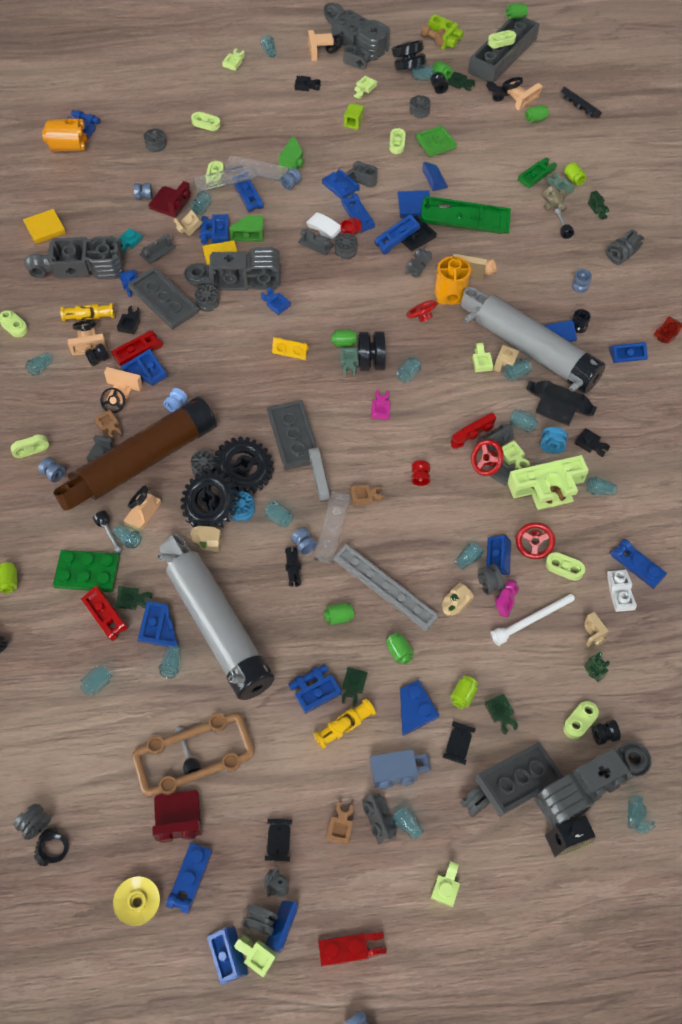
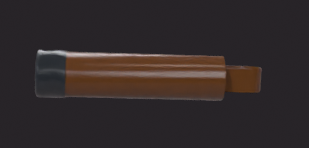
M197 396L180 406L177 410L76 470L77 476L69 473V481L56 488L53 494L63 510H70L90 497L96 501L188 443L217 427L216 418L208 404L201 397Z

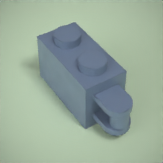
M413 749L370 756L369 761L374 788L379 787L380 790L392 788V785L401 784V786L412 785L414 781H417L418 774L432 770L428 754L414 756ZM416 762H421L422 767H417Z

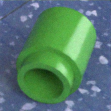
M509 4L505 10L506 16H508V19H523L528 14L527 4Z
M436 61L432 66L433 74L442 72L446 80L451 77L452 67L446 63Z
M544 105L529 107L525 112V118L529 123L543 121L549 116L548 107Z
M351 329L335 330V334H331L332 344H335L336 348L356 345V331H351Z
M344 602L328 605L326 607L327 610L323 611L325 622H329L330 626L347 623L354 619L351 603L347 604Z
M398 632L387 638V648L398 664L402 663L404 665L413 659L414 651L403 635Z

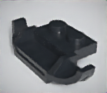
M529 381L526 388L531 394L541 398L535 413L567 426L570 425L575 412L585 416H593L597 409L584 394L572 392L551 381Z

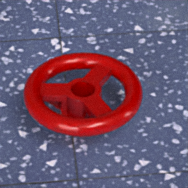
M429 300L413 307L407 312V318L418 317L420 322L429 320L433 317L431 310L438 305V301Z
M492 439L480 441L474 447L471 454L472 467L482 476H491L498 472L504 460V452L501 445ZM488 445L494 446L497 452L490 451ZM482 447V460L477 464V453ZM485 465L495 466L488 471L482 470Z
M531 522L524 525L518 531L516 546L525 557L541 559L548 556L554 549L555 535L547 525ZM532 528H539V529L544 530L546 533H543V534H542V532H541L540 530H537V529L531 530V531L528 533L527 530L532 529ZM522 537L526 538L532 545V553L524 549ZM538 538L539 540L534 542L532 539ZM549 539L547 549L538 553V546L544 540Z

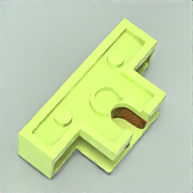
M582 455L511 471L507 484L513 499L532 495L537 509L542 510L574 502L572 495H576L578 492L575 484L584 483L589 470Z

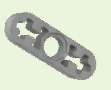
M319 448L308 449L319 500H329V490Z

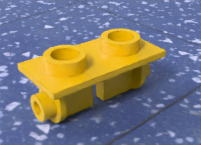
M273 337L272 353L306 360L309 345L305 342L301 343L281 339V337Z

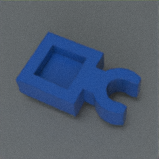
M135 269L119 273L123 289L127 290L129 297H131L132 291L128 288V283L138 278Z
M267 288L268 295H265L263 292L261 293V299L277 315L291 306L288 299L280 293L275 295L271 288Z

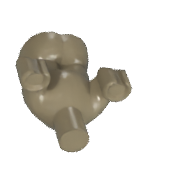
M553 184L542 193L544 198L549 201L544 205L547 210L560 208L563 212L567 209L564 204L567 192L564 189L559 192Z

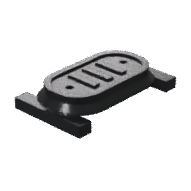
M453 721L452 726L455 728L451 732L446 753L443 754L442 758L466 765L467 760L464 759L467 756L471 742V732L475 733L476 728Z
M268 819L267 824H271L268 830L267 853L269 856H265V861L290 862V856H287L290 843V828L288 825H292V820Z

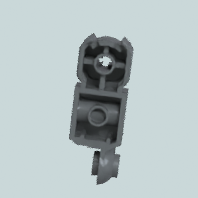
M327 3L324 6V15L332 25V36L341 35L343 38L342 45L352 44L368 50L372 55L371 60H378V57H382L385 54V50L386 52L389 51L390 28L378 20H368L352 10L344 11L343 7L338 3Z
M114 236L94 237L92 239H87V237L53 238L49 244L48 255H28L24 259V265L30 275L35 278H42L46 273H53L56 278L90 276L91 271V274L97 279H116L120 277L119 273L123 272L122 259H124L120 241Z
M254 247L247 253L212 252L209 257L210 265L202 263L191 264L184 270V278L196 288L209 284L214 286L217 291L248 290V288L256 290L275 289L280 286L281 279L280 251L273 247Z
M637 742L623 743L618 750L612 748L577 768L574 772L567 774L542 789L537 798H535V802L540 806V810L545 814L547 821L550 822L553 829L560 824L585 814L596 801L602 798V795L607 790L611 793L618 789L623 782L633 777L645 775L652 765L651 755L643 745ZM628 757L634 758L637 765L630 763Z

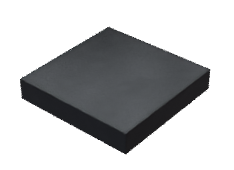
M417 215L413 217L420 224V229L402 241L411 252L437 237V233L426 223L422 222L421 218Z

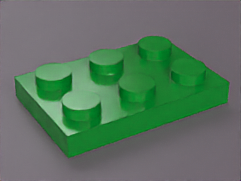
M61 550L53 587L55 589L90 591L95 586H98L102 592H114L120 555L115 553Z

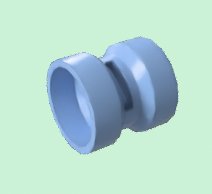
M173 388L170 392V397L165 399L163 405L167 410L173 412L182 404H185L188 396L181 389Z

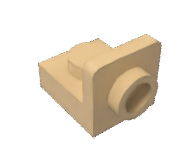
M193 210L181 221L177 218L173 220L177 224L176 229L180 233H186L189 236L203 223Z
M502 345L493 370L500 373L502 366L506 367L507 364L513 366L519 351Z
M595 612L589 614L584 624L586 631L593 636L588 639L586 645L588 648L593 645L598 647L606 641L605 638L609 631Z

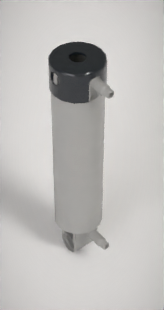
M474 287L464 289L460 305L463 309L470 312L464 318L465 323L475 318L479 325L566 380L571 385L569 389L572 392L578 389L583 393H588L601 378L605 370V363L590 353H586L498 296L491 295L489 297Z
M173 533L159 546L161 553L157 555V558L168 563L166 569L168 577L224 671L237 698L249 700L260 695L272 685L274 674L258 652L200 554L191 552L183 538L177 533Z

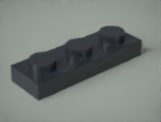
M565 86L561 90L565 95L564 99L569 102L572 100L576 102L574 105L580 110L582 108L586 109L585 113L593 117L595 115L599 118L602 114L600 110Z

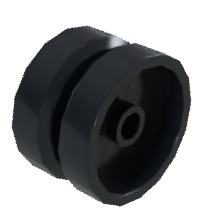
M423 40L405 42L392 48L393 57L398 58L394 62L396 70L410 69L427 63L425 54L419 53L424 49Z
M375 331L372 343L368 332H359L357 356L360 371L370 370L371 359H373L375 370H385L386 346L384 331Z

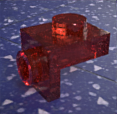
M669 316L664 324L655 331L654 336L660 342L669 344L676 339L682 328V323Z

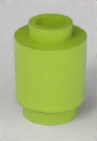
M576 162L569 163L565 167L564 174L573 184L579 186L586 181V173Z
M6 562L0 564L1 593L9 594L17 589V569L13 563Z
M463 676L462 679H459L450 696L452 704L460 709L468 708L478 690V682L469 676Z

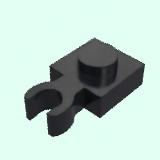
M297 76L294 87L295 90L309 91V89L319 91L321 80H311V77Z
M129 306L128 315L122 314L117 325L119 332L135 334L140 323L139 307L135 312H132V306Z
M587 428L583 430L575 441L577 446L589 453L594 450L601 457H604L606 453L602 449L608 452L610 448L607 443L600 442V436Z

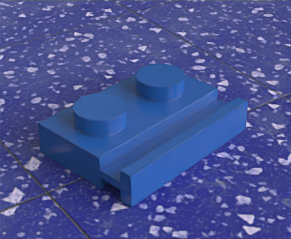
M340 169L336 173L333 172L322 179V184L340 199L348 198L356 190H360V185Z

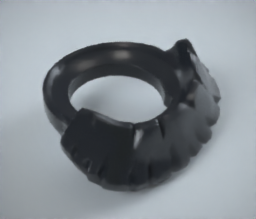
M56 827L45 829L36 843L34 858L39 866L60 862L68 852L67 839L64 835L58 833ZM60 840L64 845L62 854L56 858L47 856L43 852V846L46 841Z

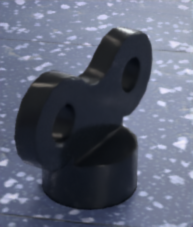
M492 81L487 82L486 87L493 91L494 101L500 102L504 99V96L509 95L507 93L509 89L497 86Z

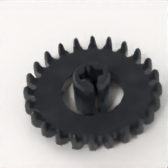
M239 436L238 441L235 438H231V442L226 440L224 445H220L219 450L215 451V456L218 457L213 458V462H216L213 465V469H219L222 473H227L228 477L233 478V481L230 483L237 484V487L233 489L238 488L239 492L244 489L247 493L251 489L253 494H255L257 491L256 487L261 491L263 484L267 486L268 480L272 479L270 473L274 472V469L271 467L274 462L270 460L272 455L266 454L268 449L261 448L262 443L257 445L255 439L250 442L249 437L243 440ZM238 453H246L253 457L241 455L234 464H230L231 458ZM257 465L256 472L251 476H247L252 466Z
M212 469L208 473L203 470L201 476L197 473L195 480L190 478L191 484L185 485L187 490L182 491L185 497L180 500L184 503L181 505V509L185 510L183 516L187 517L186 521L191 523L192 527L211 526L217 528V524L224 527L222 520L230 522L227 516H235L231 509H238L233 502L240 501L239 498L234 497L235 494L240 492L233 489L237 487L236 483H230L233 481V478L228 477V474L225 472L222 473L220 470L214 472ZM212 486L219 490L221 497L211 491ZM198 496L200 504L206 508L207 513L199 510L197 505Z

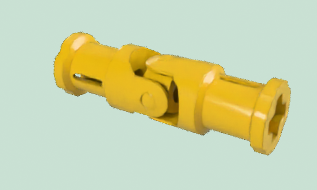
M113 303L109 305L89 304L83 307L76 305L69 308L61 306L60 314L62 322L72 319L81 321L83 318L86 320H97L101 317L115 318V308Z
M365 698L362 704L354 709H348L338 716L336 721H330L328 726L318 733L314 732L313 736L317 744L324 750L327 744L335 739L339 740L342 738L343 733L352 731L370 715H376L373 705Z

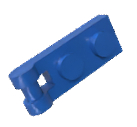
M247 174L232 178V183L245 204L247 212H251L255 208H263V202Z
M357 194L341 199V203L350 218L355 217L361 221L362 229L360 233L375 228V222L360 202Z
M410 214L378 236L374 243L377 247H380L383 254H387L394 246L419 230L420 224Z
M623 539L619 543V547L614 548L610 553L615 560L652 589L667 574L636 550L626 539Z
M190 843L172 892L168 897L166 907L172 909L176 907L181 909V912L189 914L212 855L211 849ZM180 892L187 894L185 900L178 898Z

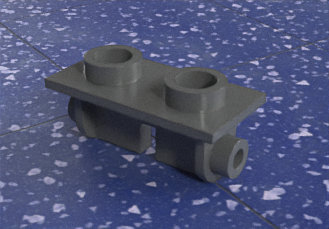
M307 228L302 229L300 232L302 237L298 243L326 255L334 246L329 238L321 235L315 236V233Z
M163 235V237L156 240V244L153 242L144 247L140 256L151 264L176 247L170 242L172 240L170 235Z
M427 245L415 252L413 255L415 259H411L406 265L408 269L405 275L408 272L415 278L421 275L425 268L424 266L432 259V253L425 250Z
M512 423L500 425V427L491 431L492 435L488 433L480 437L477 444L485 439L495 440L501 446L514 439ZM488 445L490 451L496 450L494 446Z
M371 793L362 802L363 809L369 818L373 835L376 837L378 844H381L386 838H395L397 829L391 816L383 817L384 814L389 813L384 797H381L380 793L375 795Z
M276 865L273 871L271 869L268 871L263 880L267 896L273 892L279 897H285L289 892L288 881L286 877L280 874L279 867Z

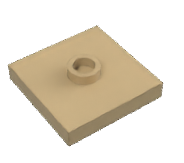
M453 254V256L465 259L470 264L471 278H484L486 259Z

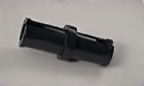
M291 547L285 549L287 561L285 569L288 572L289 586L293 587V582H295V587L301 585L299 572L301 564L298 562L297 548L293 547V552H291Z

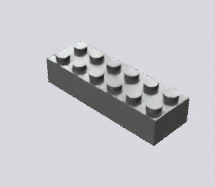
M526 17L523 19H509L495 33L511 30L516 33L515 43L493 49L488 45L487 40L470 57L468 72L487 82H495L537 39L540 23Z

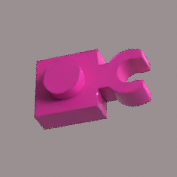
M376 390V400L372 402L371 418L389 420L391 401H388L389 391H386L385 396L379 395V390Z
M509 579L506 589H503L500 596L496 599V607L500 616L508 618L515 603L514 596L519 590V587L515 586L517 583L515 580Z

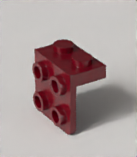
M183 181L177 190L167 186L161 187L149 203V208L176 218L191 198L189 183Z
M196 790L155 796V826H152V831L156 841L167 843L173 841V839L182 838L189 840L202 835L199 793Z

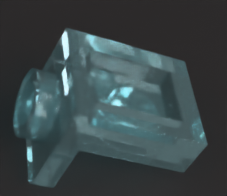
M634 796L628 801V828L635 829L637 833L647 834L656 827V822L643 820L646 816V806L643 805V797Z

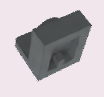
M98 435L93 437L95 444L86 457L88 462L113 448L112 441L108 437Z

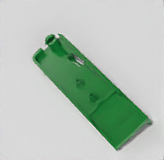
M431 196L424 197L420 213L421 221L424 223L497 234L509 233L511 208ZM439 205H450V207H439Z

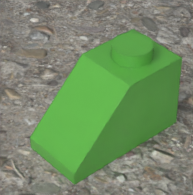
M293 136L279 155V168L287 171L291 168L299 170L304 164L302 150Z
M247 215L230 226L231 241L263 242V216Z

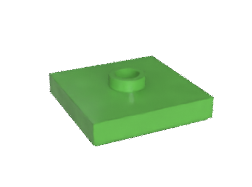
M442 125L415 135V139L429 157L457 148V143Z

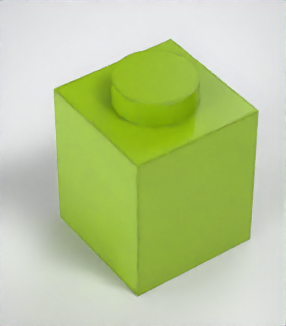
M349 103L344 113V126L358 130L364 119V106Z

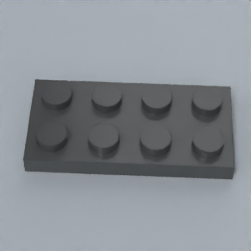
M155 267L128 283V288L172 330L199 313V308Z
M302 400L267 407V414L284 470L311 465L308 449L316 448L317 446Z
M537 742L479 773L475 780L501 817L533 799L542 789L564 776L541 743Z

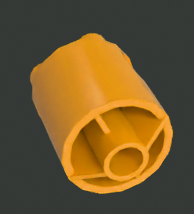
M48 119L42 130L43 141L49 145L51 152L85 151L87 134L83 132L84 120Z
M450 256L438 263L434 293L439 304L460 305L464 289L469 286L471 266L465 259Z

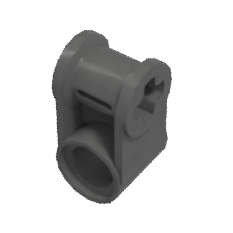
M352 44L344 47L343 62L347 65L362 70L372 58L368 50Z
M356 161L353 164V168L347 172V175L356 183L367 187H374L378 183L377 168L361 161Z

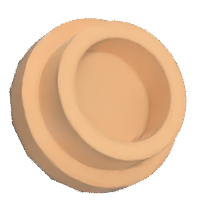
M486 259L484 274L491 276L497 271L496 263L493 259Z

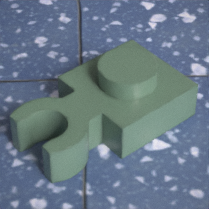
M553 173V179L550 176L547 177V184H554L559 192L562 189L567 192V195L574 192L575 187L565 178L560 179L557 173Z
M340 348V364L343 366L344 376H346L348 370L353 372V376L356 375V366H358L357 348Z

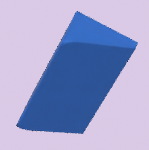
M423 162L422 170L432 190L448 188L438 166Z
M573 320L544 325L569 342L577 341Z
M646 342L609 347L613 363L648 359Z
M507 535L489 537L486 568L495 564L500 570L501 575H510L511 540Z
M282 901L277 912L278 920H275L273 924V934L268 936L265 944L275 952L282 953L298 910L296 902Z
M235 927L223 928L207 937L220 985L248 975L243 953L234 947L238 941Z

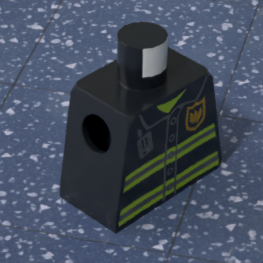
M586 815L560 824L545 835L554 857L589 845L596 838ZM557 836L560 837V839H561V844L559 843V841H558V839H557Z

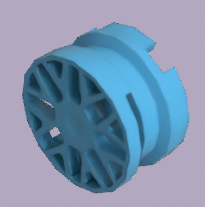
M558 427L545 428L542 432L541 449L552 454L564 452L567 446V432Z
M242 491L237 497L240 501L233 502L238 509H231L235 514L231 518L238 522L240 520H244V522L250 520L255 513L253 497L249 493Z

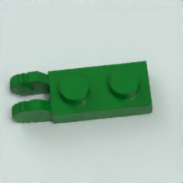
M549 158L538 161L520 174L518 181L530 189L544 177L555 171L557 164L553 162L547 166Z

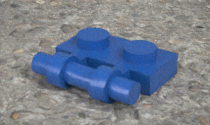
M80 110L71 111V116L74 118L67 117V119L86 120L83 132L87 134V139L96 130L94 123H100V118L93 114H84Z
M228 214L212 215V219H208L206 216L201 218L203 223L200 225L199 238L202 244H207L209 238H212V243L229 241Z
M325 664L312 668L311 672L303 676L299 675L294 678V681L288 683L291 691L298 687L301 690L295 693V698L305 714L342 695V691L332 674L325 678L323 677V674L328 672ZM313 679L317 680L316 683L307 687L306 683Z

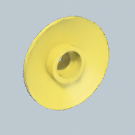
M140 876L125 880L117 888L113 898V909L117 918L130 926H140L150 921L157 913L160 905V893L157 886L150 879ZM136 899H142V904L140 906H134V901Z

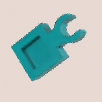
M129 228L119 237L123 254L127 251L128 247L133 249L143 240L142 234Z

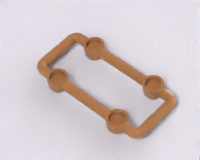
M216 713L210 717L209 722L163 739L159 736L149 738L146 745L134 750L132 761L142 793L152 797L161 793L166 795L175 793L179 786L224 769L228 772H234L239 768L240 763L246 762L254 756L255 750L242 715L231 713L223 716L220 713ZM236 722L246 750L245 753L239 755L233 752L227 753L221 762L178 778L165 776L160 780L159 785L150 788L141 760L142 755L147 753L160 755L166 746L210 730L217 733L222 732L227 724Z

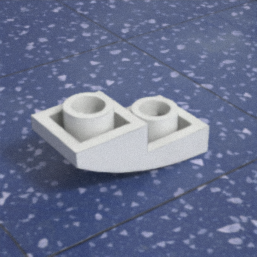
M315 213L306 222L309 228L319 230L321 236L330 239L336 237L341 231L340 225L320 213Z
M627 570L607 571L608 585L615 611L635 610L637 605L631 591L632 582Z

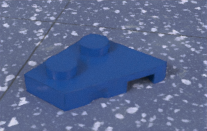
M150 349L121 366L123 371L140 375L141 380L150 385H155L168 377Z
M147 601L138 642L177 649L178 644L167 604Z
M419 680L400 689L403 736L439 718V713Z

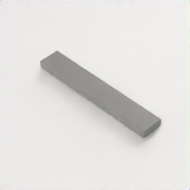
M345 544L333 557L334 561L425 632L438 619L439 615L349 545Z

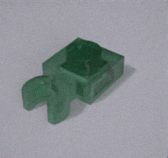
M454 71L448 79V85L458 89L464 87L465 90L471 91L472 87L475 86V80L467 79L466 75Z
M597 190L592 191L588 205L595 214H598L601 220L606 219L607 215L605 213L610 210L604 205V198Z
M119 586L116 608L136 610L137 605H140L145 609L147 602L144 599H152L153 593L144 592L138 594V588Z
M601 652L590 657L584 666L587 674L597 682L606 676L609 671L606 667L610 665L609 661L605 662L602 659Z
M350 667L347 668L342 689L347 691L342 695V704H345L346 698L351 697L353 698V706L357 705L358 696L356 693L363 694L368 672Z
M505 694L485 702L484 705L493 722H501V731L504 735L508 733L507 724L512 725L513 729L517 730L518 723L515 719L510 718L514 711Z

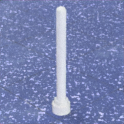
M569 594L507 628H497L491 631L493 641L498 646L506 643L510 635L573 602L575 597L573 594Z

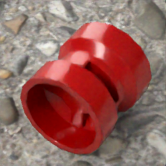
M355 217L346 219L341 223V232L352 235L358 234L362 229V223Z
M422 460L412 463V472L414 473L412 474V483L416 486L428 485L430 483V474H428L430 472V464Z

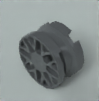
M423 95L412 97L410 100V114L416 118L427 117L430 114V99Z
M154 128L144 133L145 146L149 151L160 152L166 148L165 134L161 129Z
M634 229L628 231L623 237L631 244L633 254L639 250L643 244L641 241L644 240V237L640 234L638 235Z
M348 233L338 235L335 239V254L340 256L341 259L353 258L357 254V238Z
M618 238L607 246L606 254L612 263L621 265L632 256L633 249L626 239Z
M202 285L196 289L194 295L195 302L201 311L210 312L219 306L218 291L214 286Z
M208 450L194 453L190 461L194 476L197 473L201 476L203 470L207 473L210 469L214 470V472L217 470L213 469V465L216 464V462H213V457H216L214 453Z
M495 564L490 565L488 568L482 567L478 569V572H480L478 574L479 583L484 587L482 590L486 595L493 594L495 590L502 591L504 589L501 572Z
M478 785L467 794L466 798L461 800L460 804L463 808L466 807L469 810L468 814L471 817H474L487 807L490 801Z
M40 804L31 805L27 808V812L24 814L21 812L14 821V827L17 831L23 833L22 837L25 840L37 836L50 823V816L45 812L43 813V808Z
M248 905L247 910L249 913L243 918L241 924L253 931L272 936L274 931L273 924L275 920H278L279 916L264 908Z

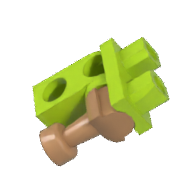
M434 14L428 20V25L425 24L423 26L421 36L434 38L435 44L445 50L448 46L454 48L457 40L460 41L463 38L464 31L458 29V23H453Z

